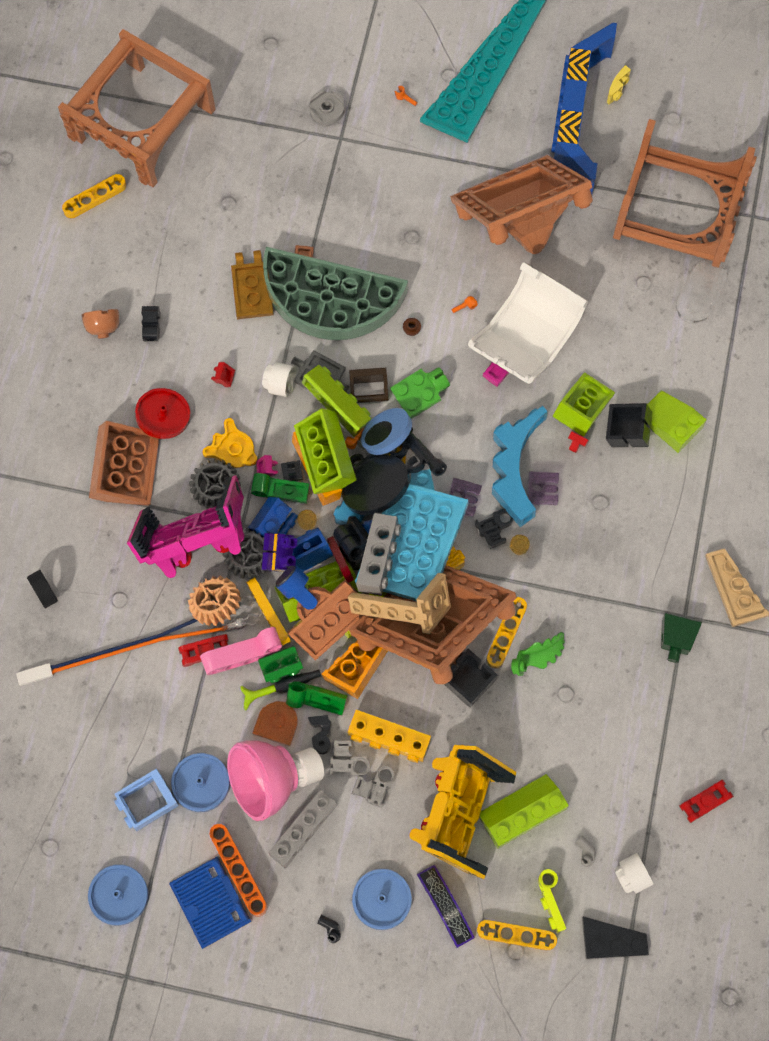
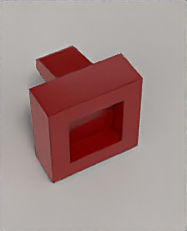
M219 362L218 366L214 367L216 374L215 377H211V380L224 387H231L235 370L227 363Z
M572 431L568 437L572 441L569 450L577 453L580 446L586 448L589 443L588 439Z

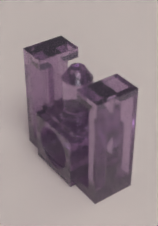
M529 471L528 499L532 504L558 505V494L555 496L545 495V492L556 493L558 487L556 485H545V482H555V484H558L559 473ZM538 485L542 490L535 491L532 487Z
M453 478L449 495L458 492L462 498L468 499L469 503L475 504L478 502L477 497L466 493L468 491L478 496L482 485ZM468 505L465 515L473 517L477 506L472 507Z

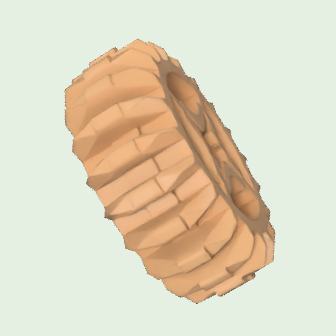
M212 576L211 580L205 578V582H198L199 587H193L194 593L189 594L191 599L188 600L192 616L199 623H205L208 626L212 623L217 626L218 622L224 624V620H231L230 615H236L235 609L240 608V592L236 588L235 583L227 577L224 579L222 576H219L216 579V577Z

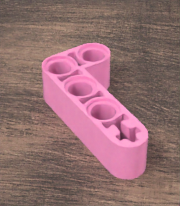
M270 627L262 630L257 637L207 651L200 658L206 674L213 675L257 662L259 658L278 652L282 647V643L276 628Z

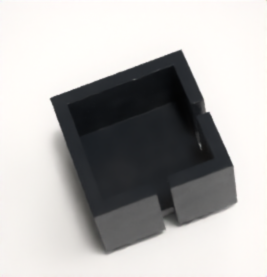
M647 403L609 405L606 440L611 447H628L629 444L631 447H649L650 430L648 428H651L652 411Z
M468 648L457 659L456 666L454 664L451 666L453 678L444 685L471 708L497 680L498 674L485 663L480 670L478 667L481 665V659Z

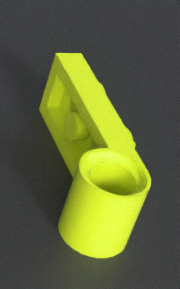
M546 869L538 877V884L543 897L540 898L543 909L549 912L550 918H548L551 929H555L559 933L566 930V926L551 891L558 882V876L553 870ZM546 874L552 876L553 884H544L542 877Z

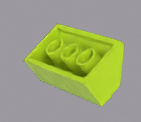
M317 365L304 375L302 384L327 410L336 412L339 422L354 437L371 421L369 417L371 415L365 407L361 408L357 404V399L351 393L348 395L343 390L345 388L343 384L338 380L335 381L330 376L331 372L325 366Z
M321 408L294 425L314 494L342 489L356 481L335 411Z
M344 557L354 579L353 581L349 582V584L358 592V588L355 582L356 575L353 569L351 568L350 564ZM335 561L306 573L309 579L305 587L307 589L321 587L332 592L345 578ZM275 586V591L289 622L301 620L297 613L298 601L294 597L287 599Z
M545 774L482 810L479 818L496 848L499 849L567 810L569 805L559 788Z

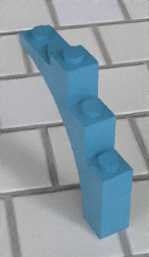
M543 406L539 409H533L528 417L518 420L514 427L507 422L504 425L500 424L497 426L493 433V440L502 451L493 457L492 467L503 479L500 478L493 483L492 495L506 509L519 527L525 525L536 515V509L528 499L522 485L519 462L528 438L547 419V410Z

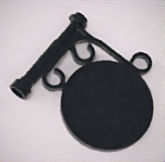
M412 427L407 438L399 445L403 447L398 453H395L397 450L395 448L389 452L390 456L370 454L364 458L362 454H354L350 457L356 481L342 488V498L347 507L354 513L360 515L380 513L395 505L403 497L410 483V473L422 471L426 463L435 476H440L445 473L447 465L441 459H437L420 439H417L413 434ZM410 449L415 456L411 457L407 465H405L400 459ZM418 458L420 460V463L417 466L413 467V465L418 462Z

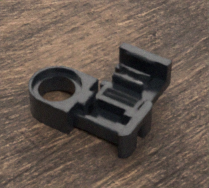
M505 508L493 512V517L481 522H478L477 519L475 521V526L479 530L480 536L485 537L490 549L506 543V538H501L500 533L502 529L512 525L513 518L510 516V521L507 523L500 520V515L508 514Z

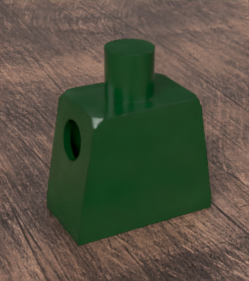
M667 613L664 614L661 628V648L669 651L668 661L679 663L681 654H689L702 622Z

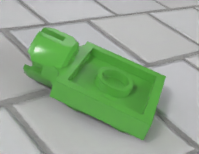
M438 367L429 373H425L421 368L390 389L403 410L412 419L440 402V392L448 388L450 383L441 368Z

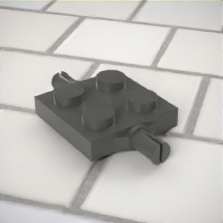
M315 350L305 361L293 357L291 364L300 368L299 374L295 378V383L306 388L302 384L304 375L317 365L325 366L331 372L330 376L335 381H340L346 371L345 366ZM341 382L345 387L343 390L347 392L349 385Z

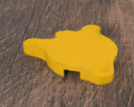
M232 418L225 419V433H215L213 435L212 444L205 447L202 451L203 456L206 458H216L220 461L225 460V465L231 463L232 468L255 465L257 456L254 452L252 439L246 433L236 428Z

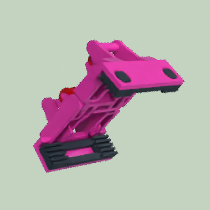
M237 476L225 478L221 500L217 502L215 507L204 510L202 513H196L162 526V524H159L160 521L157 520V517H155L153 510H150V506L141 510L127 541L128 546L139 563L146 562L149 565L155 563L168 578H173L177 573L176 567L185 568L190 564L192 559L191 551L211 544L220 553L230 551L234 555L239 554L241 551L240 544L245 537L241 521L244 496Z

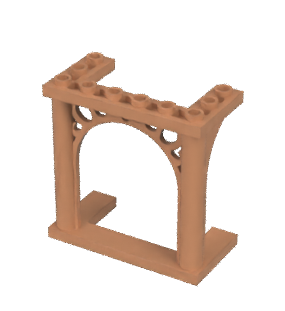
M122 29L119 33L120 41L69 103L65 104L62 102L58 109L69 139L83 144L86 140L84 131L89 133L94 140L102 141L106 147L111 150L115 149L122 157L133 160L139 181L144 185L154 188L158 183L155 175V166L160 152L171 134L196 103L198 107L211 115L216 110L211 83L207 78ZM144 57L189 84L163 118L145 130L129 132L116 129L108 124L99 112L98 99L100 92L125 60L129 66L141 72L145 68L142 58ZM88 109L95 111V113L91 116H85L82 114L85 110ZM134 137L141 139V143L137 147L131 144Z
M649 119L630 184L621 205L613 238L620 240L621 235L713 261L711 266L719 268L720 263L725 262L735 233H732L736 225V221L733 219L734 216L738 217L741 206H738V202H742L745 194L742 188L747 186L757 156H754L756 148L748 147L747 152L741 158L730 162L701 160L651 146L650 141L656 121ZM644 162L690 174L708 183L715 191L719 201V213L714 223L702 232L681 235L626 220ZM730 186L732 190L728 193H722L720 188ZM723 198H728L727 202H724ZM715 227H719L718 232L714 230ZM712 234L716 240L709 242L706 235ZM702 238L703 243H701V241H697L696 239Z

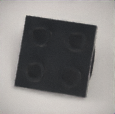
M349 516L347 524L338 526L334 530L333 536L352 569L360 570L369 534L356 516Z

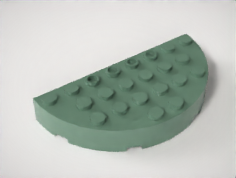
M270 247L265 249L263 260L266 289L274 308L292 327L316 338L347 340L369 334L383 326L396 314L408 292V280Z

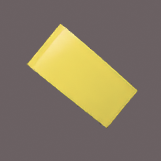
M626 65L619 71L611 84L607 104L609 105L621 98L623 86L630 79L631 69Z

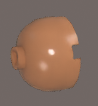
M109 309L108 312L98 310L83 313L82 321L84 328L91 335H98V339L108 338L109 334L115 332L118 328L119 311L117 309Z

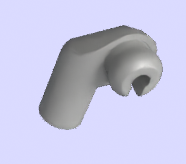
M582 836L575 843L583 850L582 865L589 867L595 861V848Z

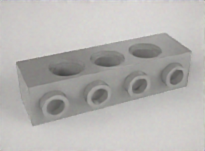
M374 513L356 582L358 592L382 596L383 589L387 588L388 577L386 576L387 572L391 571L393 564L391 556L392 553L395 554L397 549L396 536H400L401 524H399L397 516ZM383 535H388L385 539L380 538ZM380 552L384 553L382 556H376ZM374 570H379V573L371 574Z
M320 789L268 852L270 857L286 869L336 808L337 803Z

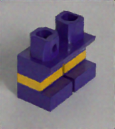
M265 533L263 550L270 552H263L262 570L282 572L291 566H296L293 548L297 547L298 539L292 535Z

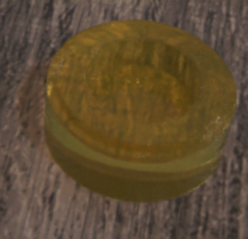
M303 510L297 517L299 526L305 530L314 528L317 523L316 515L311 510Z
M519 534L511 539L510 548L513 553L522 555L529 549L530 542L526 536Z

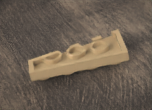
M725 548L705 555L732 627L769 616L768 610L763 607L759 597L749 587L748 581L740 574L739 568Z

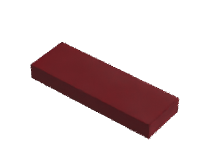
M334 537L327 538V542L345 580L348 583L353 581L352 574Z

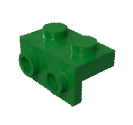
M295 646L258 659L266 683L269 681L270 683L277 682L282 679V676L288 674L289 676L296 675L303 669Z

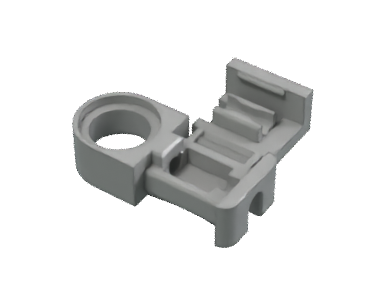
M334 741L333 756H335V760H333V757L330 758L331 775H333V772H351L353 776H363L369 772L370 763L364 757H351L350 760L349 747H352V741ZM360 760L365 761L367 764V769L364 772H358L355 769L356 763Z
M389 766L380 767L376 772L374 783L371 780L370 782L364 781L363 777L358 776L351 794L367 798L368 803L383 807L385 804H382L386 790L391 788L395 777L394 770ZM388 770L391 774L390 780L383 781L380 778V772Z

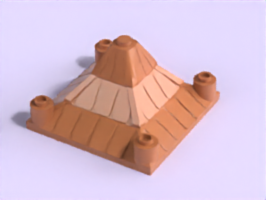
M548 155L450 196L452 203L455 204L459 218L470 220L474 217L486 226L491 243L496 245L505 243L509 233L527 252L532 254H538L544 249L551 235L553 224L569 206V202L573 200L575 206L581 209L589 207L590 203L593 202L590 191L592 188L591 181Z
M445 565L443 574L446 575L451 608L430 634L422 632L421 624L366 615L354 624L349 631L351 636L356 637L360 649L370 651L376 646L382 647L387 651L430 669L433 681L436 684H446L453 678L451 666L453 664L456 665L457 659L462 655L466 646L496 617L508 620L515 615L516 609L513 601L517 598L516 593ZM389 593L384 596L385 598L417 602Z

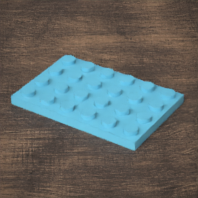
M409 484L403 497L395 505L382 512L384 515L397 516L398 522L401 524L400 536H396L395 540L397 542V549L395 554L392 553L391 556L393 560L392 569L387 572L386 576L388 577V585L386 589H383V592L417 601L416 599L429 585L431 580L438 573H443L468 507V499ZM383 535L380 538L385 539L388 535ZM380 552L376 556H382L384 553ZM374 570L371 574H377L379 570Z

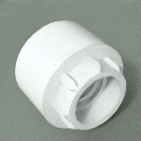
M275 362L274 365H268L263 374V387L268 389L270 394L290 397L295 386L296 367Z
M307 748L291 754L297 769L298 786L305 787L323 779V762L315 749Z
M638 853L620 861V866L614 870L626 893L634 891L637 894L654 885Z

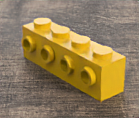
M355 710L348 729V736H351V740L362 743V741L368 742L370 747L379 750L381 747L388 749V753L395 756L402 754L407 756V760L415 763L424 761L431 741L430 735L359 710Z

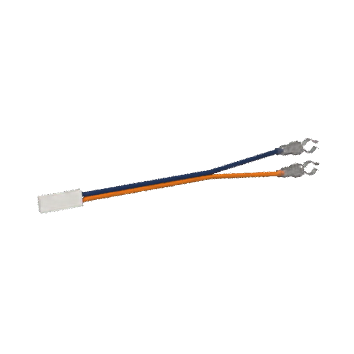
M244 596V597L241 599V602L243 601L244 598H247V597H248V598H251V597H250V596ZM252 601L250 606H244L239 604L240 608L235 610H240L242 606L244 608H250L253 605V603H255V601ZM249 614L246 619L242 617L236 618L234 621L218 628L165 636L198 621L192 619L157 635L56 665L48 663L18 672L16 675L19 685L23 686L53 677L54 673L160 641L218 631L240 630L245 628L247 624L255 626L261 620L258 619L255 624L245 623L249 616H256L255 614Z

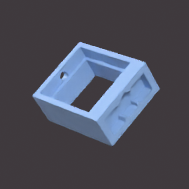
M157 768L115 793L117 800L114 802L119 811L124 810L127 815L124 818L130 829L133 827L136 831L179 806ZM155 781L167 805L137 822L125 798Z

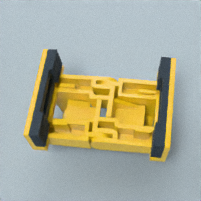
M454 745L449 757L435 758L432 762V767L435 770L442 771L435 780L439 793L435 796L430 816L422 821L421 830L414 828L409 836L410 839L421 844V849L463 872L484 879L488 867L466 858L476 828L474 824L479 819L489 781L511 782L514 784L516 771L477 746Z

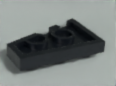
M582 917L586 959L649 955L646 933Z

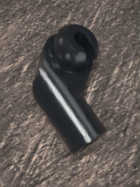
M321 914L317 924L327 929V938L330 943L338 942L341 938L339 924Z

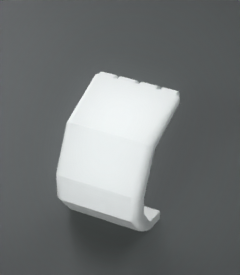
M523 262L520 267L522 272L510 296L492 321L469 341L468 346L525 383L530 384L552 363L579 323L589 301Z

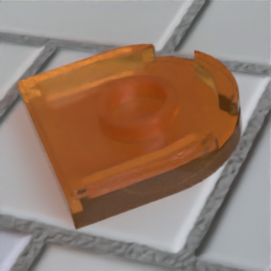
M272 702L260 711L252 734L291 746L298 725L297 714L285 702Z

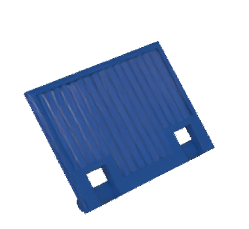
M218 856L169 883L202 949L252 922ZM213 867L215 868L218 876L214 878L209 872V869ZM234 911H237L240 920L236 922L231 914Z

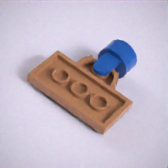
M291 566L276 581V588L287 599L294 597L298 601L297 613L301 620L288 631V635L316 661L364 616L351 613L348 596L351 593L358 592L346 580L339 584L332 592L321 587L307 589L305 585L309 577L297 566Z

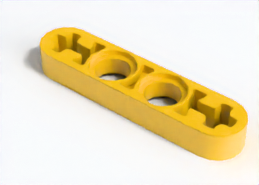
M120 174L112 175L65 201L62 205L64 215L67 218H76L123 192L126 189L125 178ZM118 181L121 185L118 186L115 182ZM100 189L107 190L105 195L97 194ZM85 197L91 198V202L88 204L82 203V200ZM71 207L74 211L71 212L68 208Z
M254 577L246 583L269 625L276 628L282 646L291 642L256 578Z
M517 597L513 602L514 605H517L518 602L521 603L523 609L519 608L517 615L510 618L516 622V626L513 629H509L505 626L506 620H502L487 654V664L491 668H499L503 665L526 612L527 603L521 597ZM499 637H506L509 643L506 646H500L497 642ZM498 649L501 651L498 657L501 661L493 663L490 657H494Z
M483 920L477 927L478 936L484 940L546 951L553 949L557 944L556 935L547 930L491 920ZM485 924H488L489 928L494 930L496 929L495 925L500 926L497 931L498 938H494L495 933L492 932L485 936L480 928L484 927ZM507 927L512 930L513 935L510 939L502 938L501 930ZM529 931L532 933L533 940L530 943L522 941L521 935L523 932ZM536 932L540 933L539 938H545L546 935H549L553 943H550L547 947L545 942L538 941V945H534L537 939Z

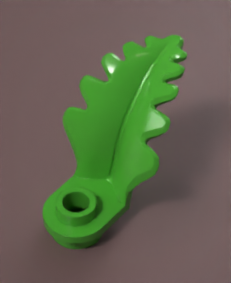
M558 633L551 641L548 638L543 644L535 642L529 648L518 651L517 658L512 659V673L523 676L524 672L527 671V666L545 669L548 661L555 663V655L560 657L562 655L560 650H564V633Z

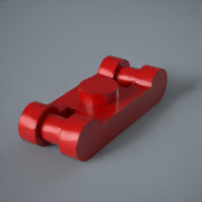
M222 634L178 647L179 654H182L183 660H181L182 666L188 667L202 662L200 656L207 651L214 650L215 644H220V647L227 646L229 641L228 635ZM195 650L196 656L190 657L189 652Z
M723 779L679 805L681 810L687 814V819L690 823L734 797L731 791L728 792L726 789V783ZM718 790L722 797L717 799L713 792ZM694 804L697 806L699 810L696 813L691 807Z

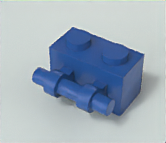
M268 497L248 528L251 531L255 530L256 534L260 533L262 538L265 533L287 534L289 529L293 528L296 524L295 520L298 515L292 512L287 517L292 508L279 498Z
M318 527L312 531L309 529L306 531V534L298 537L297 547L293 548L296 566L302 572L334 556Z

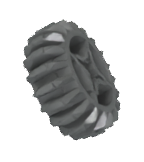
M215 458L214 463H210V460L207 459V465L204 466L203 463H200L201 469L195 468L196 474H191L190 476L192 481H189V485L192 487L190 492L194 494V500H198L199 505L205 503V508L207 509L210 505H212V508L215 507L217 502L221 500L224 491L223 482L226 476L236 475L237 479H240L239 474H236V468H232L231 463L225 465V460L218 463V460ZM202 479L207 484L204 493L200 490ZM216 493H220V494H221V495H219V496H213V495L216 494Z
M247 527L242 542H248L241 546V551L237 554L243 558V564H238L233 559V554L230 551L222 553L223 557L226 558L224 563L228 565V570H233L235 576L240 573V578L242 579L245 577V574H247L248 579H251L252 574H255L256 578H258L259 571L263 574L266 573V570H262L263 553L255 549V541L264 546V537L262 538L260 533L256 534L255 530L250 532ZM251 549L252 553H249V555L246 557L245 553H248ZM253 561H259L257 564L250 566Z

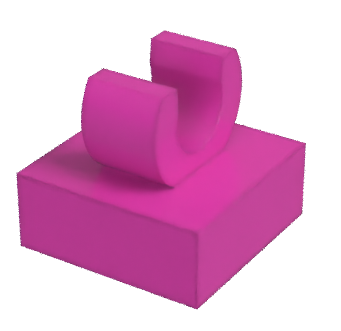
M492 362L483 373V377L498 387L509 372Z
M270 455L262 456L256 462L257 473L275 476L278 474V471L272 470V466H276L278 462L272 460Z

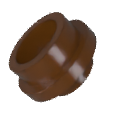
M408 318L403 323V331L409 336H415L421 330V323L416 318ZM414 324L415 327L410 328L409 325Z

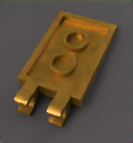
M261 250L253 251L254 263L244 264L242 252L235 253L236 265L231 266L237 320L274 315L272 301L266 289Z

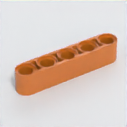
M215 824L211 827L209 833L212 842L249 912L256 917L263 916L267 911V903L227 828L222 824ZM219 829L225 831L222 839L214 837L215 832ZM228 847L234 848V854L231 857L224 856V850ZM235 866H243L244 871L241 875H234L233 869ZM246 883L253 884L251 893H243V886ZM256 901L263 903V908L259 912L252 910V905Z

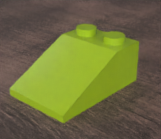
M584 372L561 400L552 417L584 437L616 392Z
M662 390L647 404L652 411L650 429L677 453L702 430L707 421L693 407Z

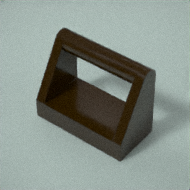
M386 367L349 370L350 391L357 399V403L389 401ZM384 383V394L355 396L354 384Z

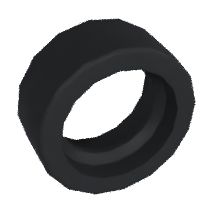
M41 570L27 576L30 585L45 609L58 602Z

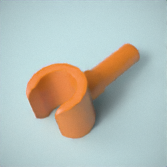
M398 86L400 93L394 91L398 100L405 99L414 106L417 105L418 102L405 93L403 86Z
M469 296L462 304L451 310L455 313L466 306L472 310L478 303L474 297Z
M364 428L354 438L350 436L346 438L347 448H356Z

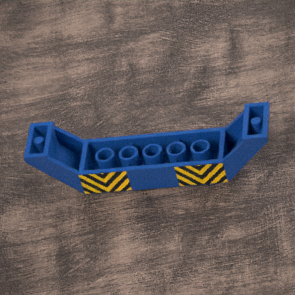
M611 23L570 48V54L565 56L551 152H554L555 160L591 181V194L593 193L598 163L592 162L578 144L588 73L592 67L604 59L611 58L617 23Z

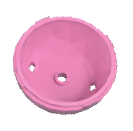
M256 740L238 742L229 751L227 759L228 776L233 793L241 808L255 821H263L276 814L284 806L291 792L295 791L298 785L297 769L289 752L282 746H273L267 742Z

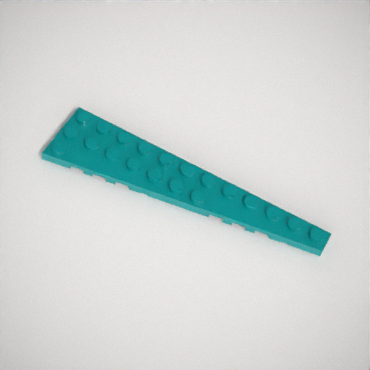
M519 0L515 3L507 16L503 17L497 28L493 29L469 58L468 62L460 69L459 74L450 81L445 91L441 92L436 102L432 103L422 115L420 122L468 143L547 0Z

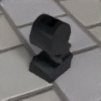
M142 306L143 342L159 341L160 327L157 319L161 317L159 306Z
M328 715L308 717L311 726L322 728L321 732L312 737L313 748L318 754H327L331 749L328 737L331 735L332 727Z

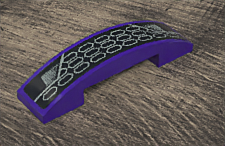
M433 865L417 874L456 948L474 939L475 937L436 866Z

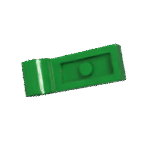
M255 473L251 494L258 497H276L284 501L307 504L310 484L275 479L267 474Z
M291 682L288 688L286 704L292 708H301L304 704L343 715L348 695L301 682Z

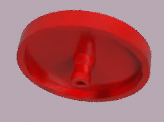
M156 388L149 390L139 398L135 409V419L140 429L147 435L158 439H169L181 434L188 426L190 407L186 399L178 392L167 388Z

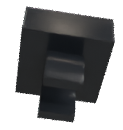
M300 460L281 463L284 480H303Z

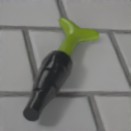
M320 670L285 676L273 685L256 691L240 686L242 693L245 695L244 710H247L249 705L259 697L274 692L280 694L287 693L291 682L306 684L313 679L322 677Z

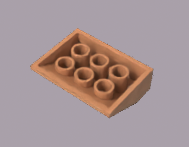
M105 421L98 428L89 498L104 502L149 506L151 504L159 439L147 435L139 428Z

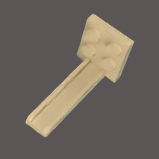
M438 573L431 580L429 585L416 599L417 602L360 593H351L348 596L351 613L421 624L422 632L427 634L433 631L451 608L446 575L443 573Z

